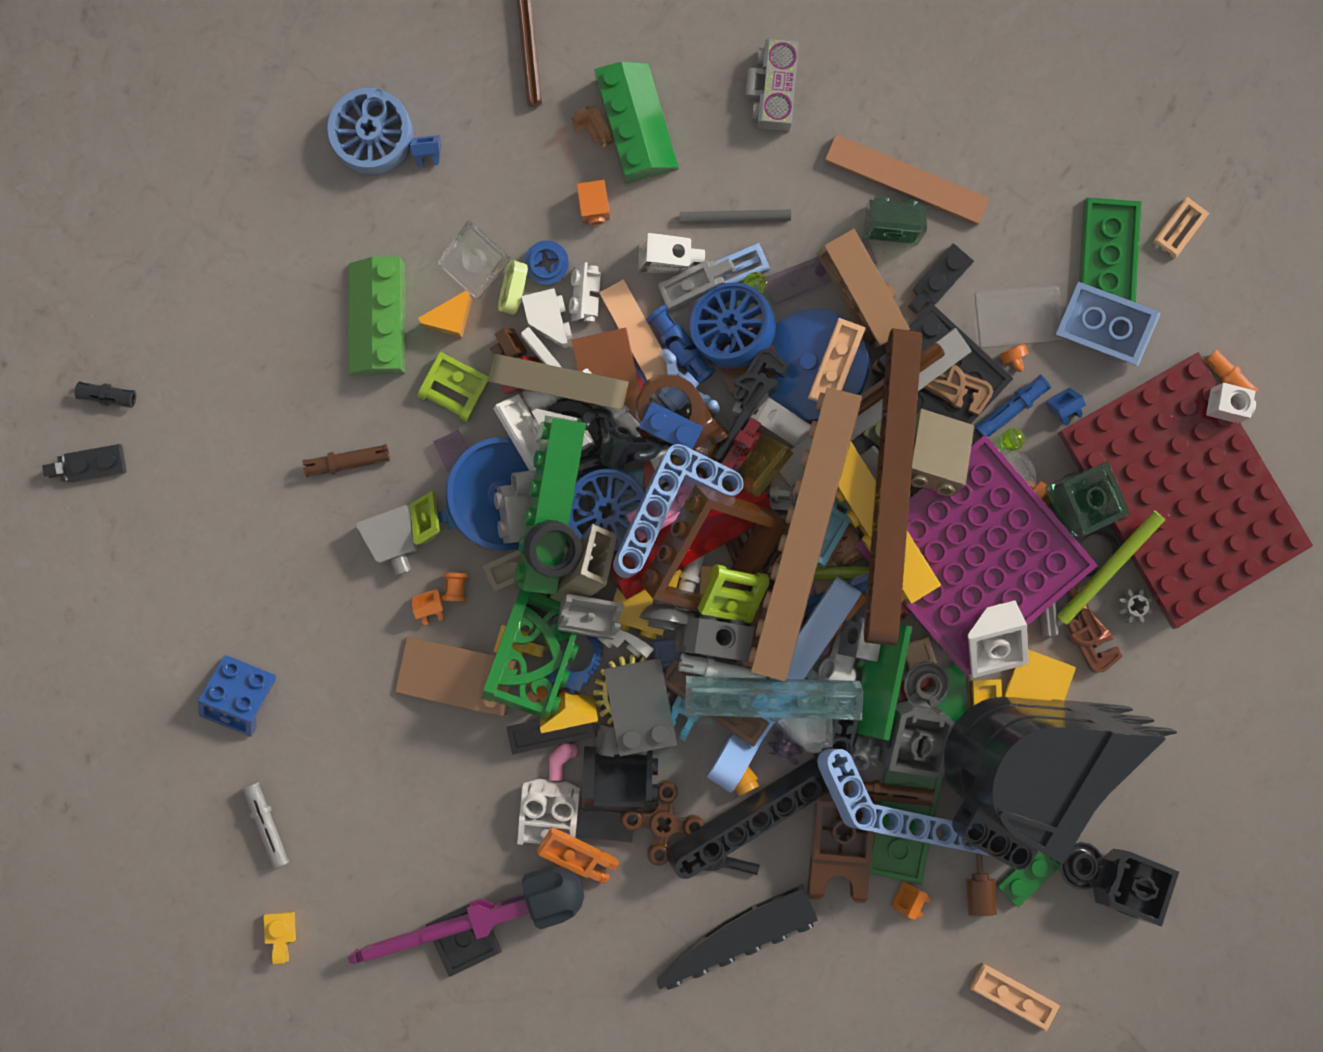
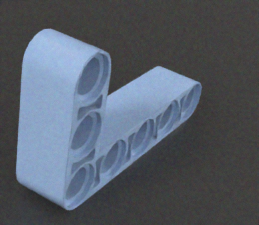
M676 444L671 446L661 457L614 558L613 568L616 574L623 578H630L642 569L682 482L693 488L695 485L735 497L743 488L741 475L684 445ZM670 455H677L681 459V466L672 464ZM697 467L703 468L706 471L707 479H702L696 474ZM658 480L667 481L670 485V491L661 490L658 486ZM722 480H727L731 483L732 492H728L722 487ZM646 506H655L658 510V517L650 516L647 513ZM639 530L645 533L646 543H640L635 539V531ZM623 556L631 557L634 560V569L624 567L622 562Z

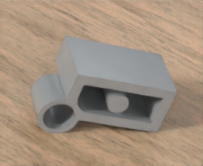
M536 470L512 473L511 485L496 487L497 492L494 493L495 508L500 511L501 519L497 525L500 538H503L504 543L520 542V538L525 536L524 513L526 508L530 507L531 496H529L528 489L531 479L535 478Z

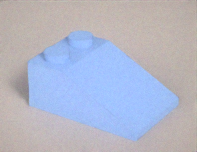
M1078 282L1056 335L1138 367L1161 314L1157 310Z

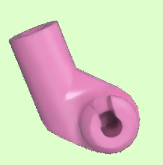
M560 744L550 754L549 780H563V765L570 758H576L578 755L576 744Z

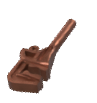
M1077 584L1068 591L1071 599L1080 591ZM1087 604L1078 613V620L1073 619L1068 623L1067 626L1071 634L1066 637L1070 642L1078 646L1089 669L1093 672H1105L1123 657L1118 646L1110 648L1106 652H1098L1097 657L1093 647L1097 648L1103 642L1113 640L1114 637L1112 632L1100 622Z

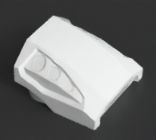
M536 779L523 783L517 844L523 845L524 842L540 844L551 826L576 838L580 788L566 781Z

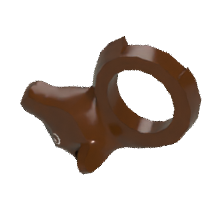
M661 374L647 380L642 385L643 388L636 400V416L639 424L647 410L648 401L653 393L666 386L677 387L686 394L690 403L687 419L703 427L692 450L721 464V462L713 457L723 440L728 437L729 430L720 426L713 419L694 385L684 377L676 374ZM639 427L635 428L642 437H655L662 445L673 446V444ZM697 467L696 474L700 473L703 479H707L706 471L703 468Z

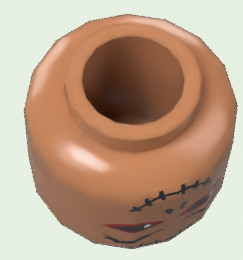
M852 524L848 525L830 556L836 564L849 566L863 557L854 546L862 537Z

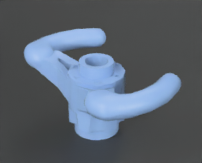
M668 349L661 350L660 357L667 365V373L684 377L696 388L699 383L689 372L685 375L679 372L676 365V356ZM666 386L660 389L662 392L658 396L673 412L676 409L680 410L689 403L686 394L677 387ZM699 392L708 410L713 414H717L720 411L718 402L709 395Z

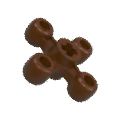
M662 780L658 783V804L652 812H621L620 822L626 830L635 831L639 828H646L652 832L653 841L647 849V857L656 866H662L668 862L666 858L668 850L667 841L673 833L681 832L689 835L705 825L703 819L698 815L691 814L686 817H678L673 813L672 804L678 796V788L670 780ZM665 787H670V794L667 796L662 795V790ZM628 816H636L634 823L627 822ZM663 817L665 820L667 817H669L666 820V823L668 824L667 827L662 829V827L659 826L658 828H656L659 825L657 821L658 818ZM691 823H698V826L695 830H689V825ZM657 850H662L663 854L661 857H654V853Z

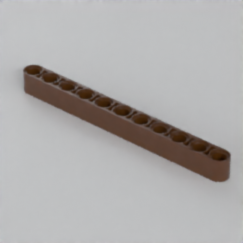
M891 328L888 336L864 621L865 643L895 646L899 636L922 348V333L920 331Z

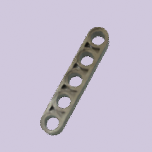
M499 354L493 355L488 382L619 410H623L629 383L619 379Z

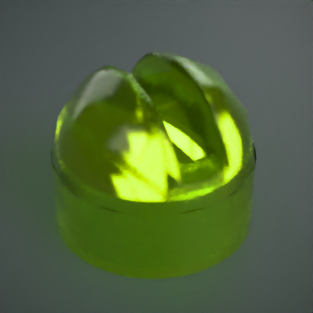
M759 272L748 274L744 284L754 288L756 280L760 281L757 290L763 294L767 287L764 275Z
M1017 428L1006 430L1001 437L1002 446L1008 451L1020 449L1025 443L1023 432ZM1012 432H1014L1019 443V445L1017 446L1015 445L1014 439L1011 435Z

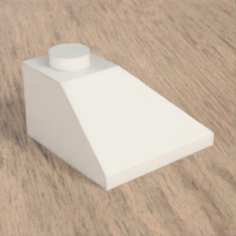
M1016 601L987 607L968 634L972 678L1029 664L1027 624Z

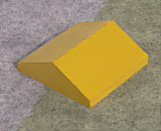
M564 689L557 695L561 700L556 714L550 713L547 720L540 718L541 733L597 722L596 697L579 692L574 694Z

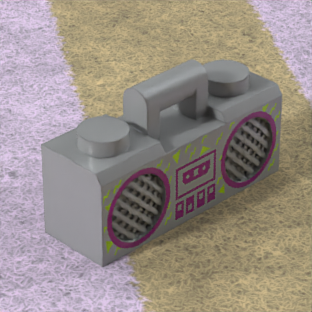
M766 39L764 48H759L757 65H762V68H748L745 97L759 99V102H754L752 119H757L756 129L790 131L799 48L798 41ZM758 77L765 78L764 90H757Z

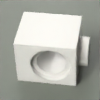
M1227 383L1217 385L1210 390L1206 415L1234 423L1250 419L1256 409L1255 391ZM1231 399L1235 401L1236 409L1232 407L1230 402Z

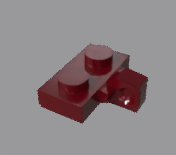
M751 417L743 431L740 430L732 448L721 463L722 465L739 472L747 457L743 456L744 453H751L762 436L759 433L761 425L759 421Z

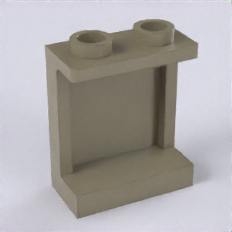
M920 409L916 414L911 485L935 490L944 496H955L966 485L974 425Z

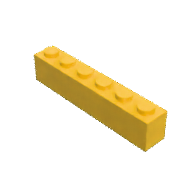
M850 442L836 500L838 503L844 502L849 512L846 515L853 527L859 526L863 532L864 537L861 539L870 552L876 480L852 442ZM907 531L902 601L905 600L907 604H912L941 586Z

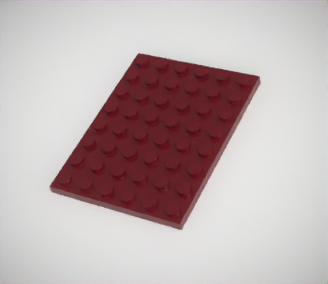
M1199 352L1058 432L1059 437L1122 544L1154 510L1165 518L1160 527L1130 558L1172 629L1181 627L1313 546L1242 424L1206 415L1210 390L1218 384Z

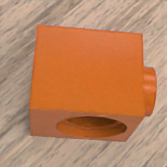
M605 180L577 183L583 223H588L591 226L604 224L605 220L610 219Z

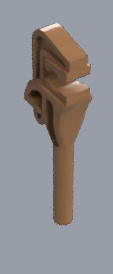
M875 359L872 370L882 373L876 365L878 360ZM955 364L923 387L957 409H960L963 405V396L968 391L965 387L977 391V393L973 392L971 394L972 403L968 407V413L977 416L980 415L993 394V388L990 383L964 374Z

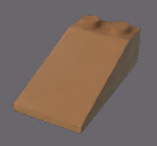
M407 637L395 692L500 716L506 715L508 706L501 703L481 699L496 656L495 654ZM509 662L508 668L515 670L517 662ZM497 686V690L511 694L512 687Z

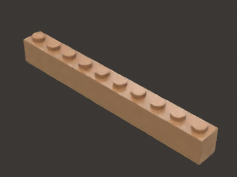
M827 387L825 393L820 392L816 405V409L821 410L818 422L812 421L808 438L813 439L811 449H805L801 461V466L805 467L803 479L797 478L793 495H797L798 498L795 507L790 506L786 523L790 524L788 535L782 534L778 551L783 552L780 563L775 562L771 574V579L775 580L773 591H767L763 607L768 609L765 620H759L756 630V636H760L758 648L752 647L748 663L753 665L752 673L781 681H786L861 405L862 396L829 387Z

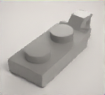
M729 258L718 264L715 260L710 262L706 260L659 283L658 288L668 308L667 310L671 312L703 296L712 288L725 284L724 279L737 273Z

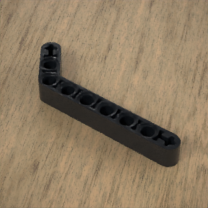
M833 700L824 707L812 759L669 847L666 858L677 876L682 879H689L829 793V789L818 767V757L826 749H843L851 756L858 724L856 714L842 701ZM835 757V761L832 763L833 767H835L834 763L838 761L837 757Z

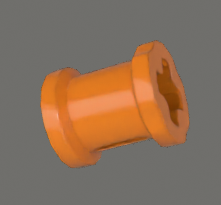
M443 572V577L446 578L445 594L441 597V600L467 602L464 592L465 579H468L469 574Z

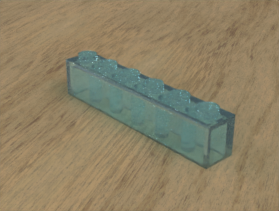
M686 676L685 715L862 720L864 692L860 681L786 679V681L770 678Z

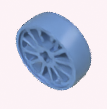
M360 88L347 93L335 104L328 119V139L332 150L345 166L356 172L367 175L386 173L401 164L410 151V144L413 139L411 119L403 104L384 90ZM360 104H363L362 111L359 108ZM376 105L383 107V111L379 116L373 117L369 115V110L371 111ZM353 108L356 109L360 116L358 121L346 115ZM392 108L397 114L389 118V110ZM344 120L355 126L356 129H340V125ZM402 121L401 130L387 129ZM374 127L375 132H370L369 136H367L365 130L370 131ZM340 136H356L344 144H341L339 140ZM385 137L401 138L399 142L395 144L392 141L386 139ZM381 143L394 150L386 155L381 147ZM360 144L353 156L345 153L347 150ZM368 147V160H359ZM374 147L378 148L382 155L381 159L374 160Z

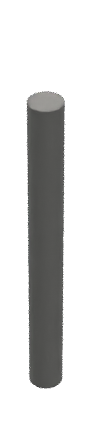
M791 209L680 212V223L791 221Z

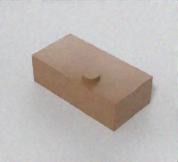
M855 229L827 243L816 253L855 324L866 327L863 338L872 342L869 347L870 351L888 342L891 328L910 329L894 301L896 294L889 283H884Z

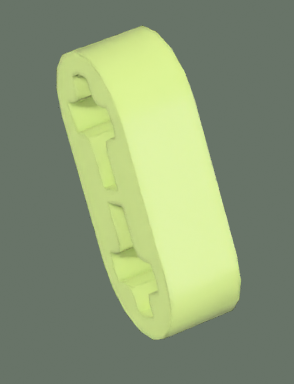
M514 260L509 262L498 301L499 311L511 315L517 312L527 276L526 264Z

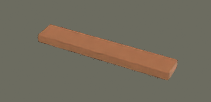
M837 134L825 159V162L977 226L990 199Z

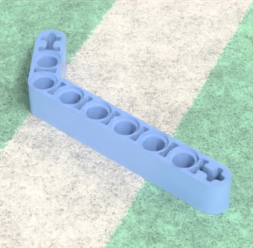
M835 577L800 629L786 681L768 677L764 682L763 688L758 691L748 706L750 710L770 723L754 747L731 732L706 776L708 779L730 793L735 789L762 740L855 605L861 594L859 590L839 577Z
M826 749L820 753L817 762L819 770L841 818L847 826L991 856L968 842L964 844L962 837L953 830L951 820L874 805L852 757L847 751L843 749ZM835 757H837L838 761L834 763L835 767H833L832 763L835 761ZM848 781L851 791L849 795L845 796L843 786ZM860 808L863 812V817L858 823L855 813ZM885 814L889 816V825L886 828L882 824ZM912 820L916 823V829L913 833L909 830ZM940 825L942 828V835L938 839L936 836V829Z

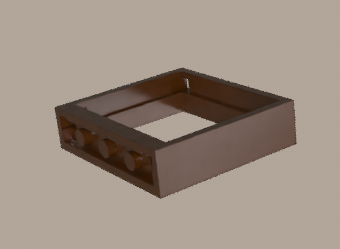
M695 485L640 584L652 599L699 611L698 606L703 595L668 585L711 509L757 523L730 569L754 575L760 573L788 524L774 510ZM724 581L722 585L723 587L750 591L752 588L750 585Z

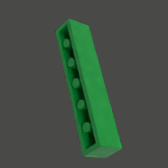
M545 415L544 422L540 423L538 437L541 439L539 450L535 452L533 466L536 468L535 478L531 479L528 489L529 496H531L530 507L526 508L524 513L525 536H522L519 542L521 560L520 565L517 564L514 571V581L517 582L516 585L523 591L557 595L559 578L546 577L536 572L528 564L523 552L524 540L529 530L537 523L546 520H558L569 525L586 427L584 422ZM549 532L541 537L536 547L538 559L546 565L554 566L560 564L563 560L566 537L559 532Z

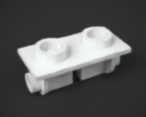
M584 262L576 266L572 272L571 285L574 286L573 297L569 303V312L572 314L571 322L584 318V322L594 323L595 318L598 317L599 298L589 296L590 292L598 293L600 291L601 272L598 271V266H587L588 263Z

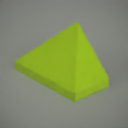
M433 491L410 504L413 542L416 545L432 542L440 532L436 494Z

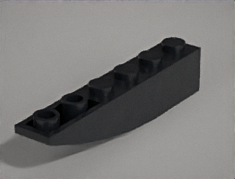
M801 884L752 905L706 933L678 956L657 978L659 989L664 987L667 990L676 988L683 983L682 979L693 976V978L701 977L709 972L708 968L717 964H719V967L729 965L735 961V956L745 953L746 956L752 955L762 949L761 945L771 941L772 944H777L787 939L788 933L795 930L801 933L813 928V923L818 921V918L804 886Z

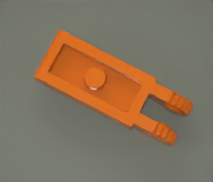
M552 826L537 848L539 856L600 883L606 884L610 879V874L596 866L597 863L612 870L617 869L619 866V861L609 853L601 852V850Z

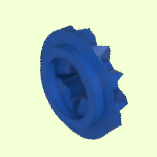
M553 241L537 242L529 248L525 255L524 264L527 265V274L531 280L540 285H554L564 278L569 269V259L565 249ZM542 253H545L549 260L555 261V263L551 264L550 274H548L545 267H539V264L543 263Z

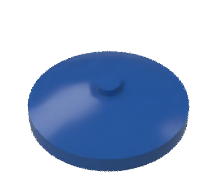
M824 309L801 310L783 318L776 324V332L772 342L776 354L789 365L790 369L785 378H775L780 386L777 392L769 398L807 422L818 421L821 410L816 409L817 402L809 400L808 396L838 318L848 321L843 316ZM863 337L842 388V391L856 395L862 393L869 374V353Z
M495 437L470 446L453 463L446 480L445 501L453 524L466 539L490 550L506 551L519 548V542L504 543L503 538L499 537L497 525L498 521H501L500 511L495 508L494 493L497 492L496 487L511 485L512 473L529 471L511 438Z

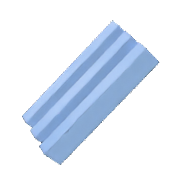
M759 243L716 261L718 264L729 258L734 262L756 252L757 257L736 265L735 269L738 272L759 262L762 264L759 267L726 280L725 283H740L770 270Z

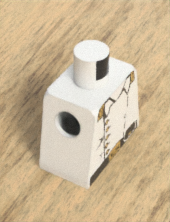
M647 233L639 245L638 272L680 274L686 271L690 265L696 266L705 261V250L691 249L690 238Z

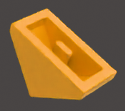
M466 290L420 316L418 319L424 328L462 338L473 300Z

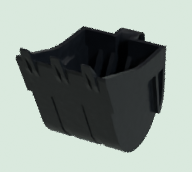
M993 697L983 700L969 708L957 720L945 746L944 767L946 780L953 791L964 799L952 821L953 830L972 846L1017 870L1027 868L1034 860L1038 851L1063 864L1090 818L1106 797L1166 740L1164 736L1177 734V731L1172 728L1143 726V724L1154 722V719L1147 716L1121 714L1133 711V708L1125 705L1016 697Z

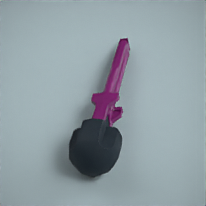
M559 866L547 867L527 873L522 879L524 894L495 903L482 898L470 901V907L467 908L468 914L369 944L359 950L357 948L348 956V960L352 964H358L361 961L367 962L470 929L474 930L476 939L483 938L489 935L494 925L530 914L535 927L539 929L551 927L569 920L581 909L584 900L583 885L575 873Z

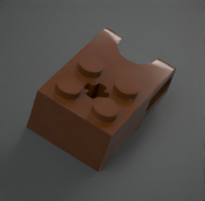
M819 798L814 801L807 892L810 899H821L824 896L827 881L834 876H843L849 879L850 895L854 902L864 904L868 896L874 832L847 826L843 822L833 799ZM860 808L855 813L858 823L863 817V812ZM841 824H844L849 829L848 833H844V837H840L838 832H836L837 827H840Z

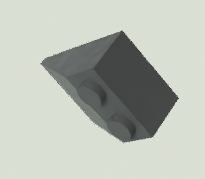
M658 658L604 669L619 755L624 756L676 746L677 741L661 659Z

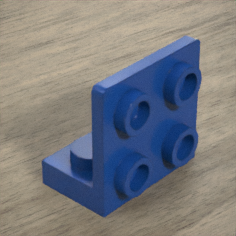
M224 656L198 700L199 716L252 737L256 729V715L272 688L276 676L232 657Z

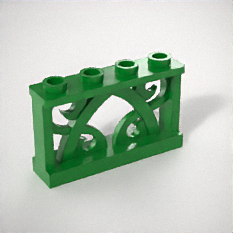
M519 590L481 699L501 703L540 717L543 720H547L550 713L556 714L561 700L556 695L559 686L564 688L570 672L565 669L568 660L574 661L579 647L574 644L576 636H582V634L559 632L557 630L558 622L553 624L551 628L547 624L551 618L559 616L561 602L533 592ZM530 604L549 612L542 619L526 605ZM524 626L529 628V632L533 626L536 628L530 636H524L520 631ZM541 634L549 648L552 661L535 671L527 673V666L523 656L511 648L512 644L524 645L531 643ZM567 641V644L562 655V651L558 642ZM516 661L519 663L520 675H516L517 668L515 670L508 668L509 662ZM557 670L554 682L552 684L546 677L553 674ZM531 684V691L535 696H537L536 689L543 687L546 690V698L539 703L530 701L525 693V685ZM497 686H519V697L497 690Z

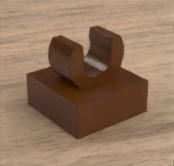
M503 328L494 334L499 343L490 348L493 355L499 354L519 358L527 353L514 328Z

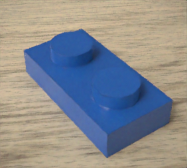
M653 401L650 402L638 426L673 445L680 444L690 449H693L703 429L702 426Z

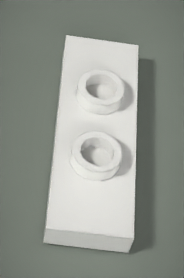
M517 394L496 404L493 409L529 471L536 470L533 466L535 452L540 448L541 439H539L538 430L533 424L534 418L520 394Z

